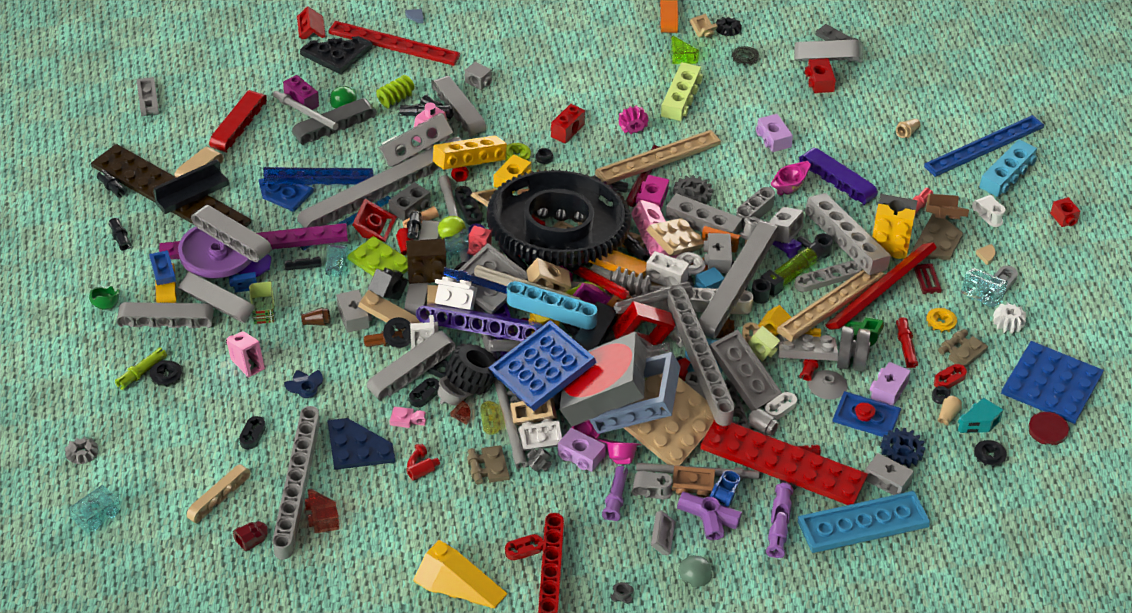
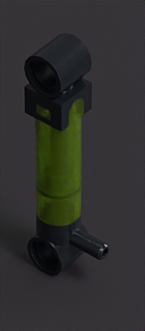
M821 233L816 235L814 242L811 243L804 237L799 236L797 241L805 248L776 270H768L761 275V279L754 280L751 291L753 301L758 304L768 302L770 295L775 297L782 292L785 285L822 258L829 257L832 251L833 238L828 234Z

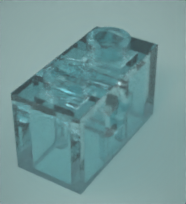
M101 485L69 507L71 520L86 533H89L92 530H97L107 519L114 518L120 511L118 498L105 486Z

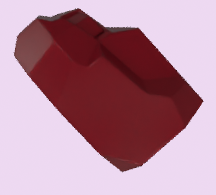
M261 521L250 522L233 530L234 540L245 552L265 541L268 535V526Z

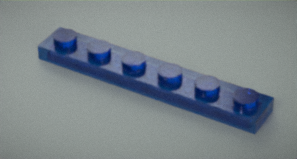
M263 167L264 184L349 185L359 184L374 176L373 168Z

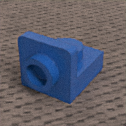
M255 272L229 276L230 287H234L235 293L250 291L249 286L257 283Z

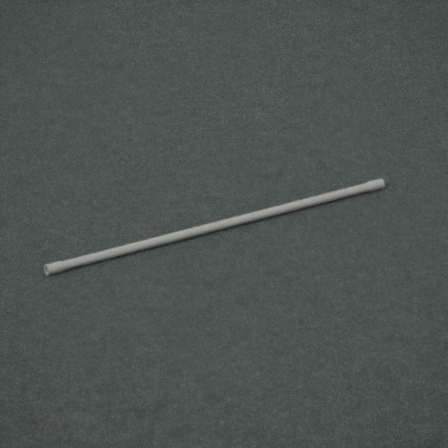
M443 175L439 178V183L449 216L459 217L450 179L447 175ZM462 230L455 235L461 262H468L470 255L467 254L468 248ZM474 302V310L485 313V310ZM479 319V325L482 327V321ZM481 334L485 349L491 352L498 360L496 352L489 351L487 346L489 340H492V336ZM496 378L494 384L509 436L514 463L517 469L520 468V463L523 468H526L528 464L521 446L516 424L513 423L506 387Z

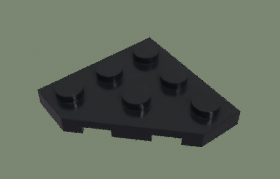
M359 36L352 37V40L335 38L328 39V42L318 43V40H313L300 49V55L338 74H342L372 49V42Z

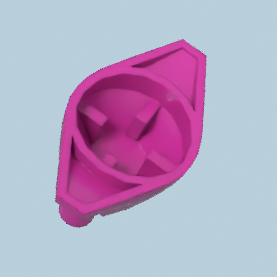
M804 161L784 166L775 175L771 186L777 189L778 195H783L784 193L788 195L796 192L804 183L811 163Z

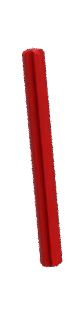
M582 265L577 270L572 271L574 274L602 287L623 300L629 295V291L624 287Z

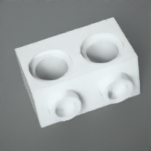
M654 251L646 263V276L650 275V281L670 287L687 282L689 263Z

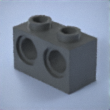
M414 182L389 200V212L404 221L410 218L411 212H420L429 208L431 204L430 192Z

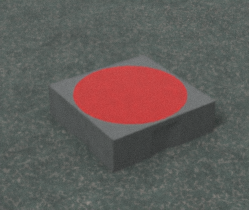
M636 332L588 351L595 357L597 363L563 388L561 393L560 410L571 427L598 417L607 411L621 408L644 398V369L646 367L647 349Z

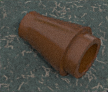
M321 307L301 314L303 325L326 326V324L331 323L328 308Z

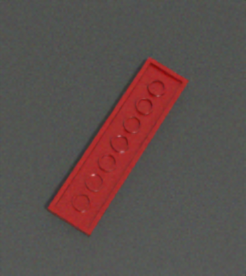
M714 419L700 447L701 450L795 484L846 505L856 503L868 476V473L733 422L730 425L721 426Z

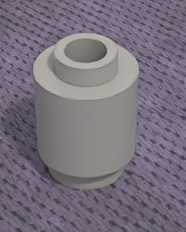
M761 409L753 410L748 417L749 426L764 435L772 436L778 429L779 422L776 421V418Z

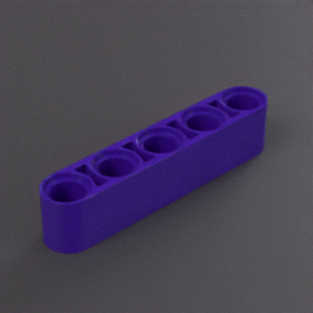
M813 147L799 157V162L808 161L811 163L809 171L814 174L817 173L823 180L835 185L834 187L842 192H846L855 201L858 200L863 203L862 205L867 204L878 195L877 188L872 183L818 148Z

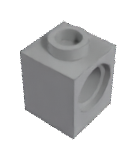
M474 62L465 69V82L471 86H476L475 88L479 90L489 87L492 83V70Z

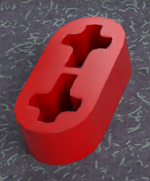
M954 364L935 375L934 386H943L949 389L965 379L966 368L963 365Z
M532 534L509 541L505 545V556L510 560H519L538 554L543 550V539L539 535ZM534 542L535 544H537V546L534 547V545H530V543ZM511 548L518 550V552L514 553V551H511Z

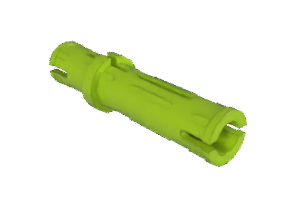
M159 347L134 367L130 366L127 372L115 379L116 386L123 390L133 381H138L153 365L167 358L165 350Z

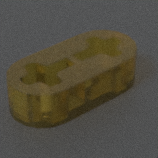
M492 401L482 403L480 415L483 431L489 435L497 434L501 428L498 405ZM487 409H491L492 414L488 415ZM489 421H493L494 427H490Z

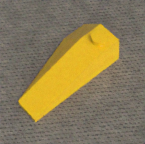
M438 540L426 552L413 579L415 583L430 592H438L449 595V597L469 600L472 603L496 608L508 594L461 553L441 540Z

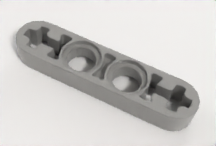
M848 261L799 275L795 278L794 286L800 292L811 291L846 281L862 271V268L855 261ZM832 273H840L841 276L837 277L832 275ZM821 277L824 281H817L815 278Z

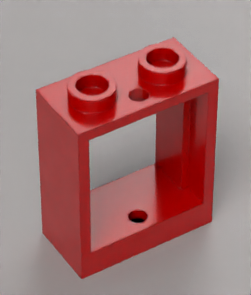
M633 301L612 328L616 339L636 332L638 336L658 348L676 325L671 312ZM641 320L657 324L649 335L633 331Z

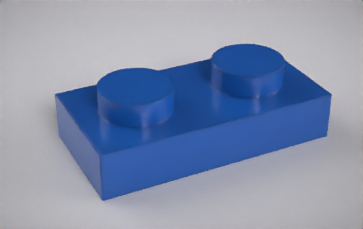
M168 250L149 254L156 284L162 285L176 282Z

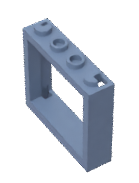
M673 352L646 358L644 378L663 373L659 397L613 409L590 419L598 434L672 416L680 372V365Z

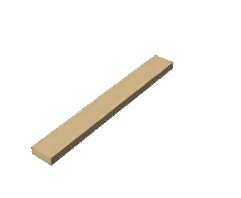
M712 130L598 168L595 170V175L601 179V182L606 181L608 185L720 145L721 140Z
M864 270L860 271L777 328V333L790 342L794 341L860 296L885 274L879 272L868 275Z

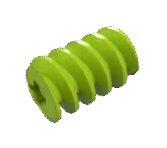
M404 74L395 79V81L393 80L377 89L376 95L379 102L388 109L390 104L393 106L396 102H401V98L404 100L407 96H412L415 86L411 78Z

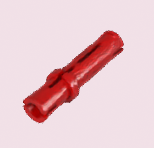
M901 317L896 320L898 328L897 337L902 345L906 368H916V366L918 367V361L912 341L913 333L909 329L908 319Z

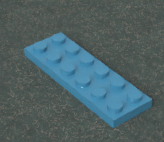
M914 491L798 516L797 520L812 553L923 529L930 525V521Z

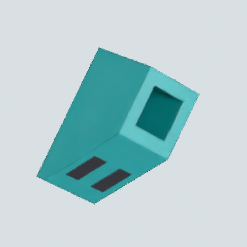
M983 397L978 403L975 402L971 406L970 411L960 416L958 431L960 433L990 432L1001 421L1003 409Z

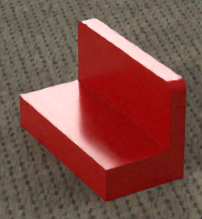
M307 6L297 15L299 38L307 39L312 33L324 38L323 16Z

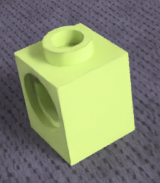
M762 326L748 341V345L757 358L763 362L767 356L771 358L778 350L776 345L780 340Z

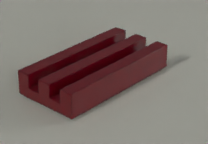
M933 264L916 265L914 271L922 294L941 293L942 289ZM926 268H929L935 287L931 285ZM920 269H922L928 288H926Z

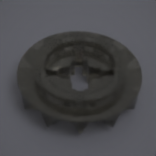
M741 46L733 50L732 57L733 61H737V65L743 63L744 66L746 64L752 66L753 63H757L759 53L752 47Z

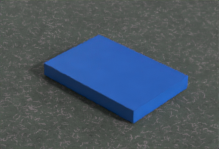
M844 391L832 422L883 437L884 434H888L889 430H894L901 408ZM859 403H869L875 408V415L871 420L861 421L857 418L855 408Z

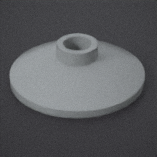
M831 370L815 372L812 380L808 381L811 392L823 399H836L841 397L844 391H847L845 378Z

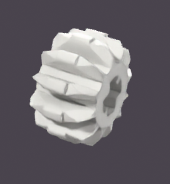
M1008 302L1006 305L1000 304L994 311L993 324L997 325V330L1003 328L1004 333L1009 330L1013 334L1014 330L1020 332L1021 328L1025 326L1026 312L1022 310V307H1016V303L1014 305H1010Z

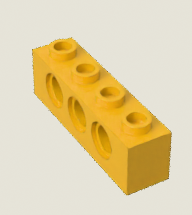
M495 135L436 144L433 150V162L445 170L502 161L506 157L507 143Z

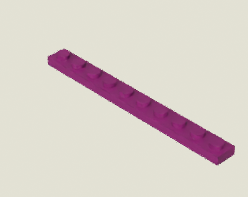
M346 223L256 233L270 243L272 250L348 242ZM180 241L159 243V252L168 250L170 259H180L178 253Z

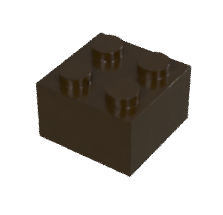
M445 238L406 241L409 284L433 283L436 279L442 280V277H447Z

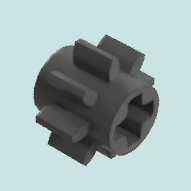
M539 447L538 450L532 448L527 454V458H529L527 464L536 472H539L541 469L546 472L552 465L549 460L552 456L542 447Z

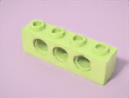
M681 62L662 103L661 117L681 121L683 116H687L688 105H692L693 95H696L698 91L697 84L702 83L703 74H701L700 66Z

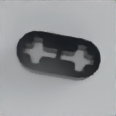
M435 378L424 380L410 392V404L417 408L426 405L438 394L439 381Z
M253 416L246 422L239 436V443L242 448L249 450L257 446L266 428L265 420L262 417ZM252 436V440L245 442V440H248L249 437Z

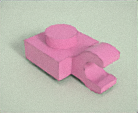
M394 407L389 422L392 426L410 428L411 424L425 426L426 412L419 410L414 413V409Z

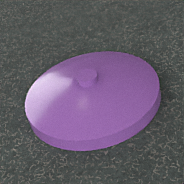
M196 226L184 234L178 246L179 258L183 267L189 272L204 278H223L234 275L245 269L252 261Z

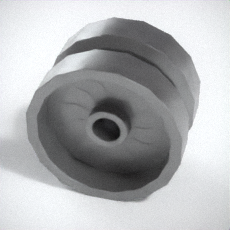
M843 326L837 368L847 369L850 358H854V371L864 372L870 350V330L859 329L857 339L853 340V327Z

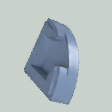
M422 9L405 10V15L408 19L416 23H424Z

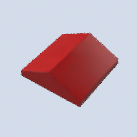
M364 199L352 226L363 238L370 239L374 236L380 241L386 242L397 216ZM387 219H391L384 236H381L380 234Z

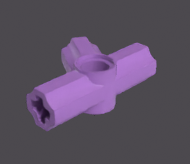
M682 492L677 505V509L699 516L702 519L705 537L709 540H719L724 537L722 525L736 530L742 516V512L721 505L714 497L701 498L687 492Z

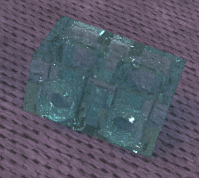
M972 268L965 274L961 294L966 295L971 300L981 301L988 307H995L1002 302L1008 281Z

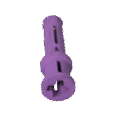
M618 466L615 469L611 491L605 499L606 507L602 511V517L606 520L618 521L620 519V508L624 503L622 494L628 474V469L626 468L624 471V466Z

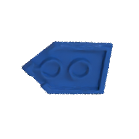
M284 175L276 176L277 179H258L263 199L292 212L314 191V188Z

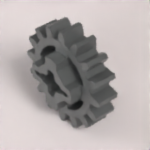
M686 175L684 180L679 178L678 182H675L673 194L677 193L707 205V201H711L713 188H711V183L707 184V179L701 180V176L695 178L692 175L689 178Z

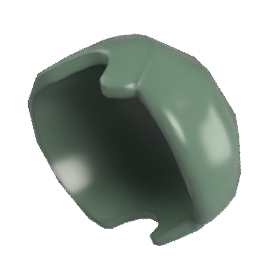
M690 555L682 560L678 567L681 580L689 582L692 587L705 586L712 578L711 567L707 559L702 556Z

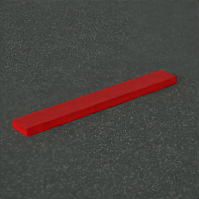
M335 21L328 30L329 34L351 40L352 37L359 36L372 42L374 46L452 66L456 64L460 57V52Z
M935 243L922 244L829 320L825 324L826 328L834 330L843 327L937 248Z

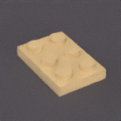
M682 218L652 224L646 230L669 256L699 250L704 245L701 236Z

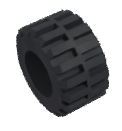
M467 343V345L461 344L456 347L446 365V376L458 389L460 388L462 391L469 392L470 394L482 395V393L485 394L490 390L496 379L488 367L498 360L485 348Z

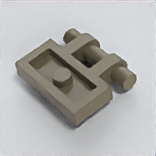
M962 329L955 332L950 340H945L941 347L938 348V351L942 355L948 351L951 353L948 357L950 361L963 365L966 368L988 350V346L974 336L968 340L965 338L968 335V331ZM957 343L961 344L959 348L955 347Z
M501 445L481 448V455L476 454L473 448L467 451V461L471 465L470 473L475 484H482V477H488L489 483L509 480V473ZM479 463H484L485 468H480Z

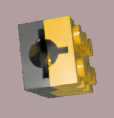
M880 194L872 238L891 257L905 259L908 253L918 200Z

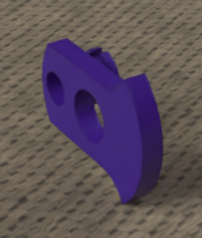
M792 239L790 243L774 241L772 244L787 253L789 259H795L799 255L798 250L802 248V244L795 239Z

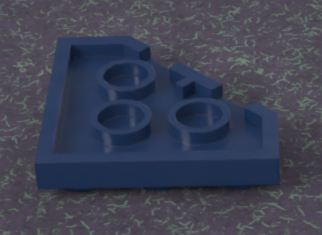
M349 418L327 420L334 470L395 463L393 443Z

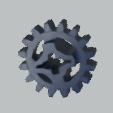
M895 428L894 432L889 430L887 435L884 434L880 446L882 449L881 454L910 468L911 463L916 466L918 461H922L925 447H923L925 442L919 441L920 435H913L914 430L907 432L906 428H903V431Z

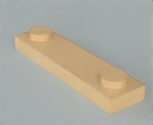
M370 290L365 293L358 305L359 308L386 323L396 317L405 318L411 324L422 323L415 315Z

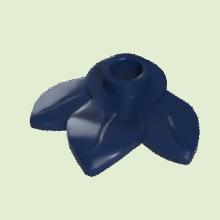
M296 370L293 380L284 382L286 390L291 393H298L302 398H312L317 394L318 387L323 383V375L320 370L313 372L310 376L300 370Z

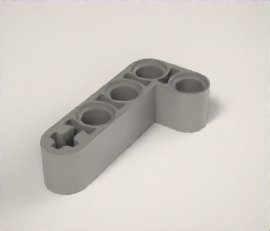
M859 40L796 42L794 61L829 58V61L847 60L848 62L858 61L861 63L863 62V43Z

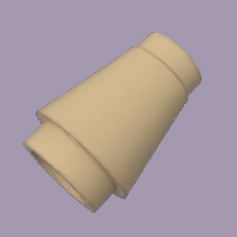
M912 119L898 123L896 127L897 135L900 138H909L920 127V121Z
M955 396L945 398L938 422L948 426L961 411V400Z

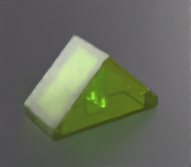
M673 35L670 44L672 64H681V62L687 64L698 63L699 50Z

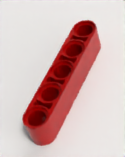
M248 90L211 135L209 146L227 153V149L233 146L236 142L235 139L241 136L245 131L244 128L249 126L253 121L252 118L266 104L267 96Z

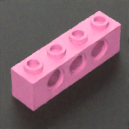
M640 200L636 207H634L631 215L650 257L654 251L669 256L646 231L652 224L666 222L659 205Z

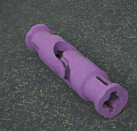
M781 483L775 486L777 494L773 500L771 524L773 525L769 529V546L766 549V554L769 557L783 558L785 555L783 547L787 541V525L789 524L792 505L790 497L794 490L788 483Z

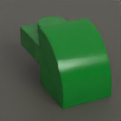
M865 317L863 323L849 321L845 326L853 327V340L857 339L859 329L870 330L869 342L871 347L877 342L884 328V320Z

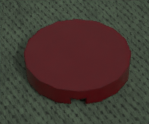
M1052 412L1034 414L1030 418L1028 425L1029 434L1032 438L1045 445L1063 443L1069 431L1068 423L1064 418Z

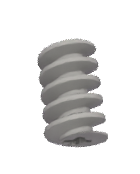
M618 266L610 278V281L628 290L630 295H634L636 292L637 297L650 293V275H647L645 279H643V273L635 277V271L628 275V269H625L621 273V267Z

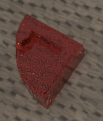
M462 401L450 412V415L467 425L470 421V407L465 401Z

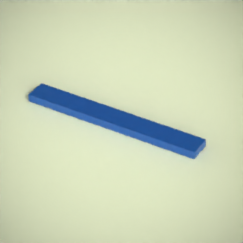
M1031 115L924 163V167L934 177L939 176L1044 128V124Z

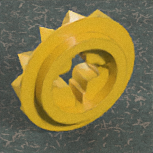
M935 308L928 312L926 321L929 327H933L934 331L938 329L941 333L944 330L950 332L951 329H955L957 317L948 309ZM938 318L945 320V323L938 321Z

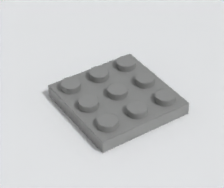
M488 243L450 277L454 279L453 282L460 283V280L472 282L471 286L477 288L475 303L489 314H494L507 302V286L475 276L474 268L477 265L528 281L526 271Z

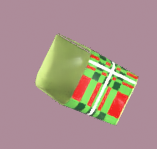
M261 282L251 284L249 286L251 304L253 305L252 298L272 296L273 306L270 310H253L254 324L274 322L272 283Z

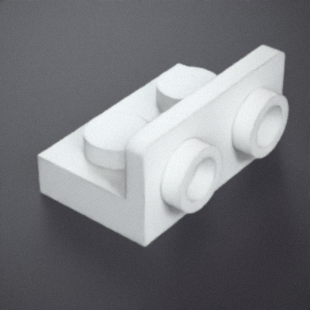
M442 277V280H435V283L439 284L435 304L473 310L477 288L471 286L472 282L460 280V283L453 282L454 279Z
M429 315L430 323L410 324L411 349L438 332V322H434L433 315Z
M546 419L541 421L542 423L525 422L522 426H519L518 434H520L522 449L529 451L532 448L536 450L539 447L550 448L558 446V442L562 439L559 421Z

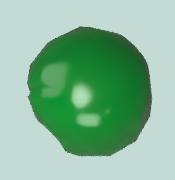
M348 86L336 87L331 92L330 104L336 109L354 102L357 99L356 93Z
M113 286L109 288L95 287L90 291L89 300L98 309L108 310L117 305L120 290L117 289L115 291Z

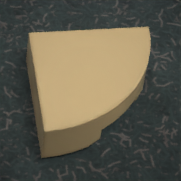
M992 244L976 250V255L986 265H989L994 259L995 248Z

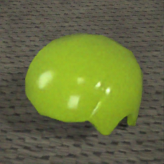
M448 216L439 222L437 229L440 238L457 235L462 229L465 230L466 226L460 217Z

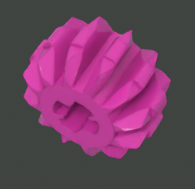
M637 105L623 109V112L619 113L618 119L619 126L624 133L629 132L630 134L644 131V127L648 126L649 121L646 111L643 107H638Z

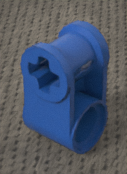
M724 471L719 481L715 484L710 497L716 498L719 502L725 504L726 507H729L740 482V476L733 471Z

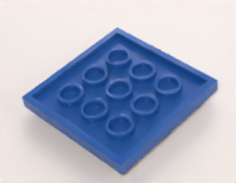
M550 320L488 368L497 379L531 410L535 411L597 362L594 356Z
M1030 341L1002 388L1001 394L1044 412L1056 413L1063 417L1064 420L1075 424L1104 370Z

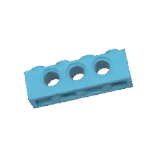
M1018 139L982 175L979 188L997 197L1001 193L1005 194L1010 184H1015L1019 175H1024L1028 166L1035 164L1037 148Z

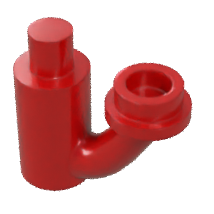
M424 444L415 445V451L407 462L406 471L412 481L435 471V467L440 465L437 457L432 460L427 458L416 463L419 456L422 459L427 455V449Z

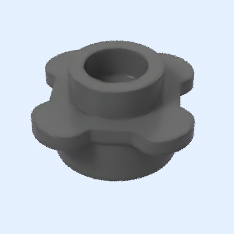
M625 582L613 585L614 593L611 595V600L614 602L622 601L626 604L631 603V593L634 592V588Z

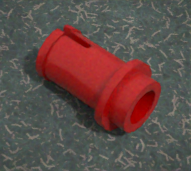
M805 359L803 362L804 367L799 377H803V380L811 381L814 371L818 369V360Z

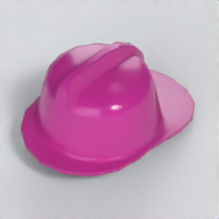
M596 439L607 444L609 458L616 464H631L635 457L637 446L641 445L638 443Z

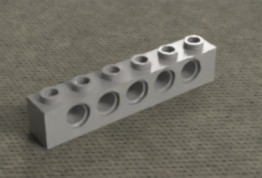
M823 193L808 197L805 213L826 234L830 235L868 275L887 270L891 255L828 194Z

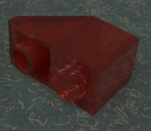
M308 489V498H305L304 501L306 511L311 510V514L307 515L309 527L314 528V533L339 530L336 502L313 489Z

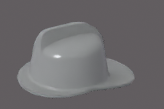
M447 376L439 380L438 396L441 398V405L447 403L456 406L472 395L455 387Z

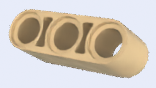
M206 146L176 170L174 178L216 159L221 164L223 162V155Z

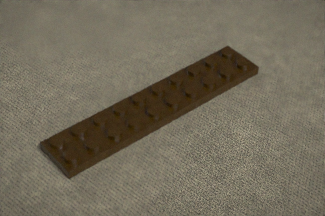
M118 144L113 145L91 162V167L100 172L101 170H106L109 175L117 178L119 183L155 202L154 187L174 179L172 174ZM209 195L172 211V213L193 224L191 216L205 205H209L245 227L251 224L250 218Z

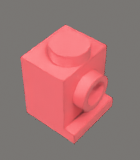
M473 226L468 235L469 249L467 254L474 256L487 243L492 246V230Z

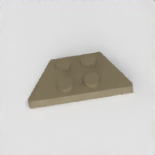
M932 214L911 253L922 244L934 242L937 248L926 259L950 260L963 236V232L947 219L937 218L935 214Z

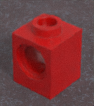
M1067 197L1053 201L1050 214L1061 227H1071L1078 223L1080 210Z

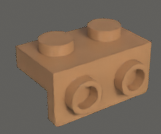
M928 194L926 212L935 214L937 218H946V215H949V218L960 219L961 216L968 217L969 209L958 207L959 196Z
M674 466L672 491H676L677 495L687 492L697 493L696 496L709 497L714 488L715 469Z

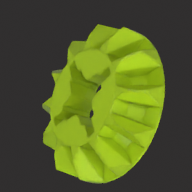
M522 143L507 145L505 161L514 153H516V156L520 153L519 157L530 160L531 150L527 145Z

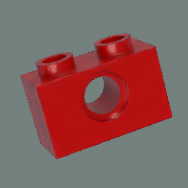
M829 58L808 59V66L805 67V76L809 77V88H812L814 93L834 92L836 79Z
M573 104L566 107L551 122V137L566 144L585 125V110Z

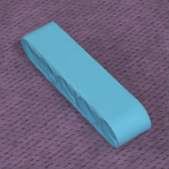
M518 281L507 285V304L511 307L587 330L593 329L597 325V307L591 303Z

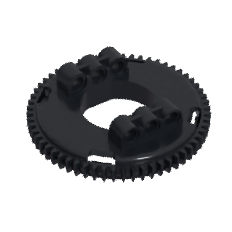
M546 168L544 171L538 169L537 172L531 171L530 174L525 172L523 176L519 174L517 178L512 177V180L508 179L506 183H502V186H499L494 191V194L491 195L486 216L487 227L489 230H492L491 236L495 237V241H499V245H503V249H508L509 253L514 252V256L520 255V259L524 258L529 266L539 258L556 266L562 265L569 271L577 270L582 263L589 264L590 260L595 263L596 258L602 260V256L607 258L608 253L613 254V250L617 251L618 247H621L622 243H625V239H627L631 222L627 201L624 200L620 192H617L616 188H612L611 184L607 185L606 181L601 182L600 178L595 179L594 175L590 177L588 173L584 175L581 171L576 173L574 170L570 172L567 169L566 171H561L560 168L559 170H553L552 168L549 171ZM528 186V191L519 195H512L513 191H518ZM600 195L609 202H612L613 206H607L599 199ZM534 213L540 219L553 217L558 221L572 219V221L576 223L582 222V224L569 229L547 227L537 223L531 215Z

